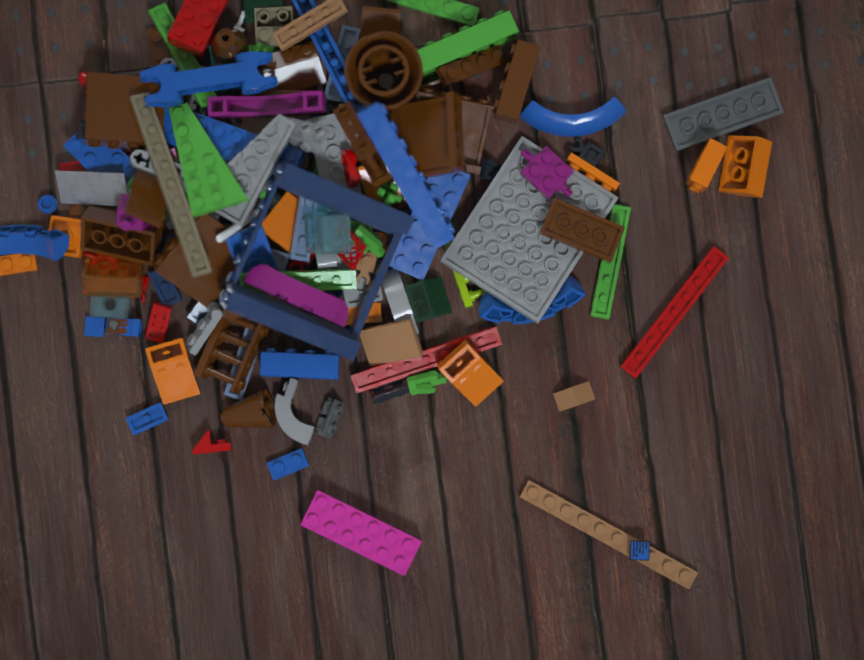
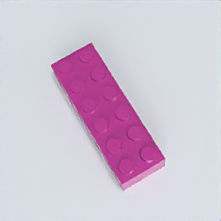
M317 490L301 523V526L403 576L406 575L422 540L320 490Z

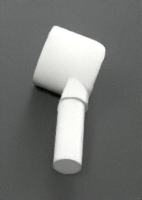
M241 11L239 20L233 27L240 30L243 34L245 29L241 26L246 14L245 11Z

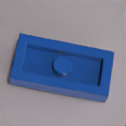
M161 402L125 418L133 436L169 420Z
M302 448L266 463L274 481L310 466Z

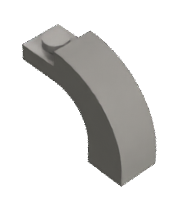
M397 269L389 270L385 274L382 285L394 320L397 322L412 319L418 334L419 332L400 274Z
M290 378V381H286L283 387L285 395H276V418L282 430L289 437L297 442L309 445L315 427L300 422L294 416L292 400L299 381Z

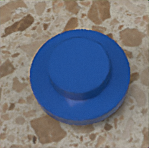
M49 194L43 195L38 201L39 209L46 214L54 212L58 205L56 198Z

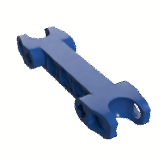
M250 51L237 54L235 56L236 63L179 72L176 71L175 64H163L139 73L140 81L154 82L160 87L158 93L145 97V106L163 108L177 106L183 103V95L241 87L242 94L244 95L257 94L274 88L278 85L277 77H264L257 70L259 66L272 62L273 55L271 52Z

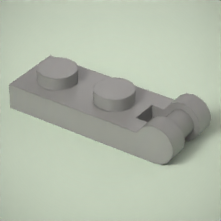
M211 302L208 305V313L204 319H200L197 329L187 339L188 351L195 356L222 317V311L217 302Z

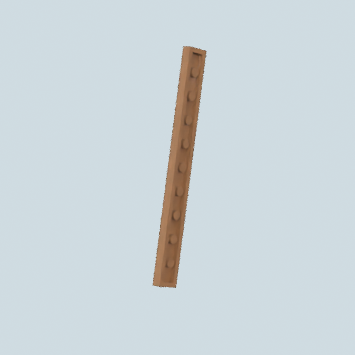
M528 480L520 495L522 499L627 556L630 554V540L639 541ZM650 547L649 561L636 560L687 589H690L698 574L693 569Z

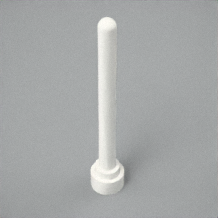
M277 192L274 194L268 209H273L282 197ZM257 208L250 213L245 225L250 223L253 217H257L259 212ZM236 223L217 235L216 241L219 243L223 242L242 227Z

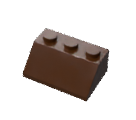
M313 41L290 47L284 51L272 53V62L261 65L265 77L274 76L278 79V85L271 88V90L303 91L327 83Z

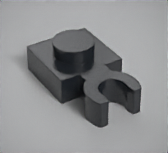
M575 138V143L579 147L574 148L570 146V152L580 154L579 157L596 168L604 157L605 151L590 142L585 146L581 139Z

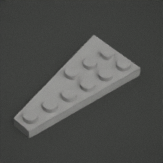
M279 114L242 152H239L227 164L249 201L215 211L216 213L244 227L272 174L275 164L281 157L298 123Z

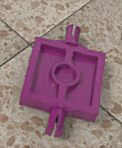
M547 146L534 156L526 148L520 153L529 161L520 175L544 197L549 199L558 191L563 192L568 198L572 195L573 191L565 184L574 171Z

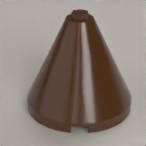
M380 31L364 36L354 44L346 58L345 79L352 95L365 106H369L377 101L379 105L383 103L386 110L401 107L415 96L422 82L423 65L419 52L408 39L397 33Z

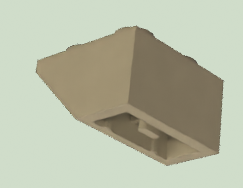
M292 6L254 8L256 45L262 43L263 46L269 45L280 49L272 33L294 21Z

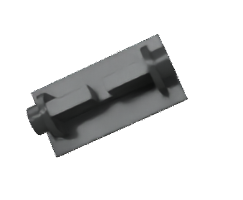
M329 397L327 401L325 400L321 413L327 415L326 419L319 417L315 428L317 430L316 434L332 439L337 430L336 424L343 413V402Z

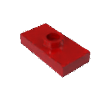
M158 302L153 303L145 339L161 344L164 343L173 309L172 306Z

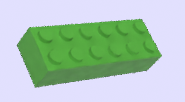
M501 10L488 20L487 18L480 19L476 22L477 25L472 27L469 25L464 26L454 35L448 33L442 36V40L438 42L433 40L425 43L424 48L417 50L423 65L422 80L437 74L436 70L442 66L517 39L519 30L510 10L507 12Z

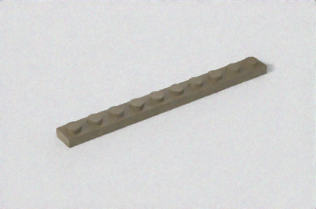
M149 92L130 96L129 101L191 277L193 279L211 274L212 270L157 114L154 107L145 106L144 99L149 95Z

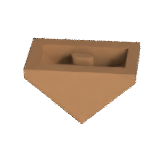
M589 381L553 394L559 412L595 400Z

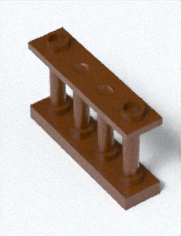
M350 101L334 109L333 112L375 188L392 179Z
M221 317L211 332L194 375L206 380L211 375L231 384L230 391L240 394L246 386V378L262 340L269 332V327L261 323H253L239 317V321H227V318ZM236 323L255 331L251 342L228 332L230 324ZM227 340L247 349L243 360L221 351L223 341ZM220 358L240 367L236 377L214 369L213 364L215 360Z

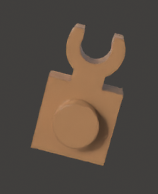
M363 253L358 262L356 270H359V274L356 275V284H359L361 277L366 279L365 285L370 284L371 280L368 273H374L377 258L373 253Z

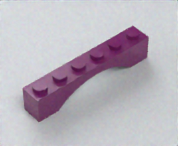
M306 91L272 96L207 97L208 116L213 119L278 116L279 114L327 113L326 93L323 91Z

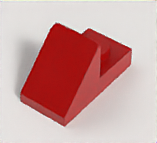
M209 429L194 447L192 454L231 451L232 443H227V439L215 440V444H213L211 429Z

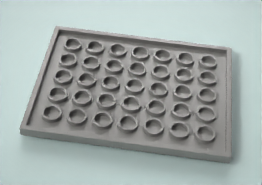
M521 136L440 262L538 324L583 254L582 251L539 234L553 199L557 198L597 216L606 218L619 197L570 167L574 173L567 179L565 185L573 191L572 195L568 198L563 192L558 191L547 199L520 175L529 162L520 153L525 148L533 156L542 151V148Z

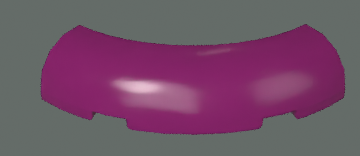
M267 265L254 267L249 271L244 280L249 285L304 311L320 316L342 327L346 325L348 307L342 299L308 286Z

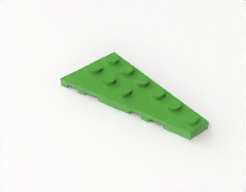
M188 103L170 107L169 113L192 216L197 217L248 202V197L243 192Z

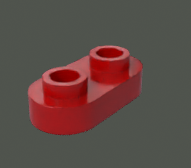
M344 149L341 151V160L348 188L357 187L361 177L359 171L356 170V153L352 152L351 149Z

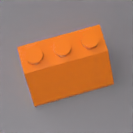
M728 136L718 191L744 197L762 198L772 141L759 136Z

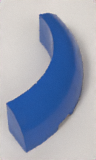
M613 97L609 102L596 110L576 115L550 111L532 100L519 118L533 128L555 136L579 137L594 134L611 126L627 111L616 97Z
M38 225L0 226V255L33 254L57 261L62 258L69 246V235L57 229H52L51 231L43 230V227Z
M570 274L541 320L555 316V312L565 307L570 308L586 295L583 287ZM485 292L479 304V315L481 318L495 323H500L501 321L512 322V324L533 322L490 293Z

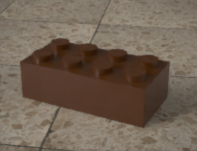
M519 39L517 45H512L509 56L512 62H507L504 76L507 78L506 81L502 80L498 92L501 98H496L493 113H496L495 119L517 125L539 53V45Z
M89 206L81 216L80 250L152 266L155 256L161 254L163 223L160 228L150 224L143 231L134 229L125 231L116 225L117 212Z

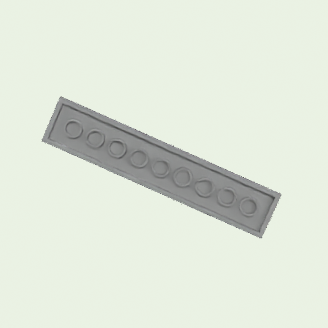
M335 114L306 119L308 122L330 126L333 129L323 144L319 143L322 147L318 154L313 153L317 175L362 195L359 182L358 186L348 188L346 184L341 151L344 149L352 150V146ZM325 207L327 223L334 220H355ZM343 240L344 247H348L347 240ZM336 241L337 248H341L340 241ZM350 241L351 247H355V244ZM351 249L352 256H356V249ZM344 250L345 257H350L349 250ZM335 253L337 269H350ZM369 272V273H368L370 279H371V276H372L373 272ZM364 277L360 278L359 284H356V289L342 290L343 300L348 308L360 305L368 286L365 285L366 279ZM381 286L374 302L383 300Z

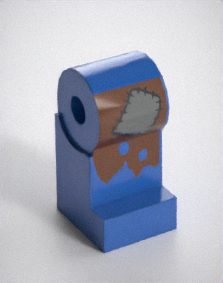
M107 318L105 333L141 337L143 320Z

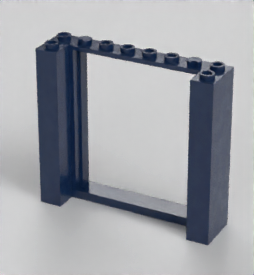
M280 160L279 164L276 163L273 168L272 174L274 176L272 181H268L265 187L264 200L261 199L257 206V210H259L257 217H253L251 220L249 236L246 235L243 239V250L235 258V269L227 277L226 290L223 289L219 296L220 305L226 310L354 361L361 345L358 338L402 234L408 235L415 217ZM277 187L389 234L383 248L385 250L384 256L380 257L377 262L375 271L370 279V284L365 290L349 329L237 284Z

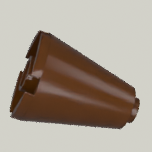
M224 28L213 36L210 48L216 61L226 65L236 63L235 56L237 54L249 52V43L246 36L240 30Z
M261 390L224 408L223 413L220 415L221 421L227 427L271 428L276 425L275 409H272L270 404L273 403V399L268 390Z

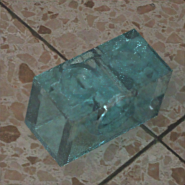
M96 290V293H91L89 316L131 319L132 296L127 295V292L124 291L108 294L106 290ZM114 299L116 305L113 309L109 310L106 303L108 300Z

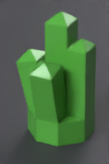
M387 181L379 185L376 194H378L379 199L384 205L389 207L394 202L400 204L403 199L398 194V186L394 182Z
M360 223L355 226L352 232L367 246L364 253H367L369 250L378 258L384 256L385 250L382 248L383 243L379 240V235L366 229Z
M431 369L418 375L407 377L411 396L434 393L436 390L435 385L443 384L447 381L443 373L438 374Z

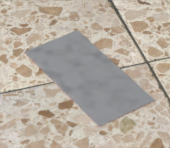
M55 170L61 203L118 206L121 195H128L124 173Z

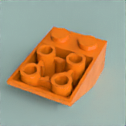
M184 338L145 349L163 405L201 394Z
M466 339L437 365L444 376L475 407L504 382Z

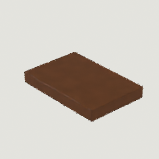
M137 169L124 213L160 228L167 206L157 177Z

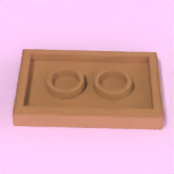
M412 319L362 328L360 333L370 366L417 358L423 355Z

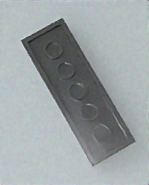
M769 77L665 114L663 119L674 149L677 152L708 141L710 138L713 139L781 115L784 111L772 78Z

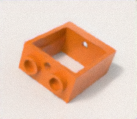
M711 138L706 142L686 182V185L689 186L688 189L695 193L703 192L707 189L727 146Z

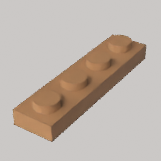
M327 0L272 34L280 49L284 51L349 11L342 0Z

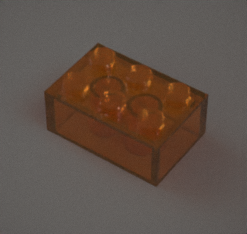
M86 255L81 275L83 296L141 298L146 275L145 264L104 255Z

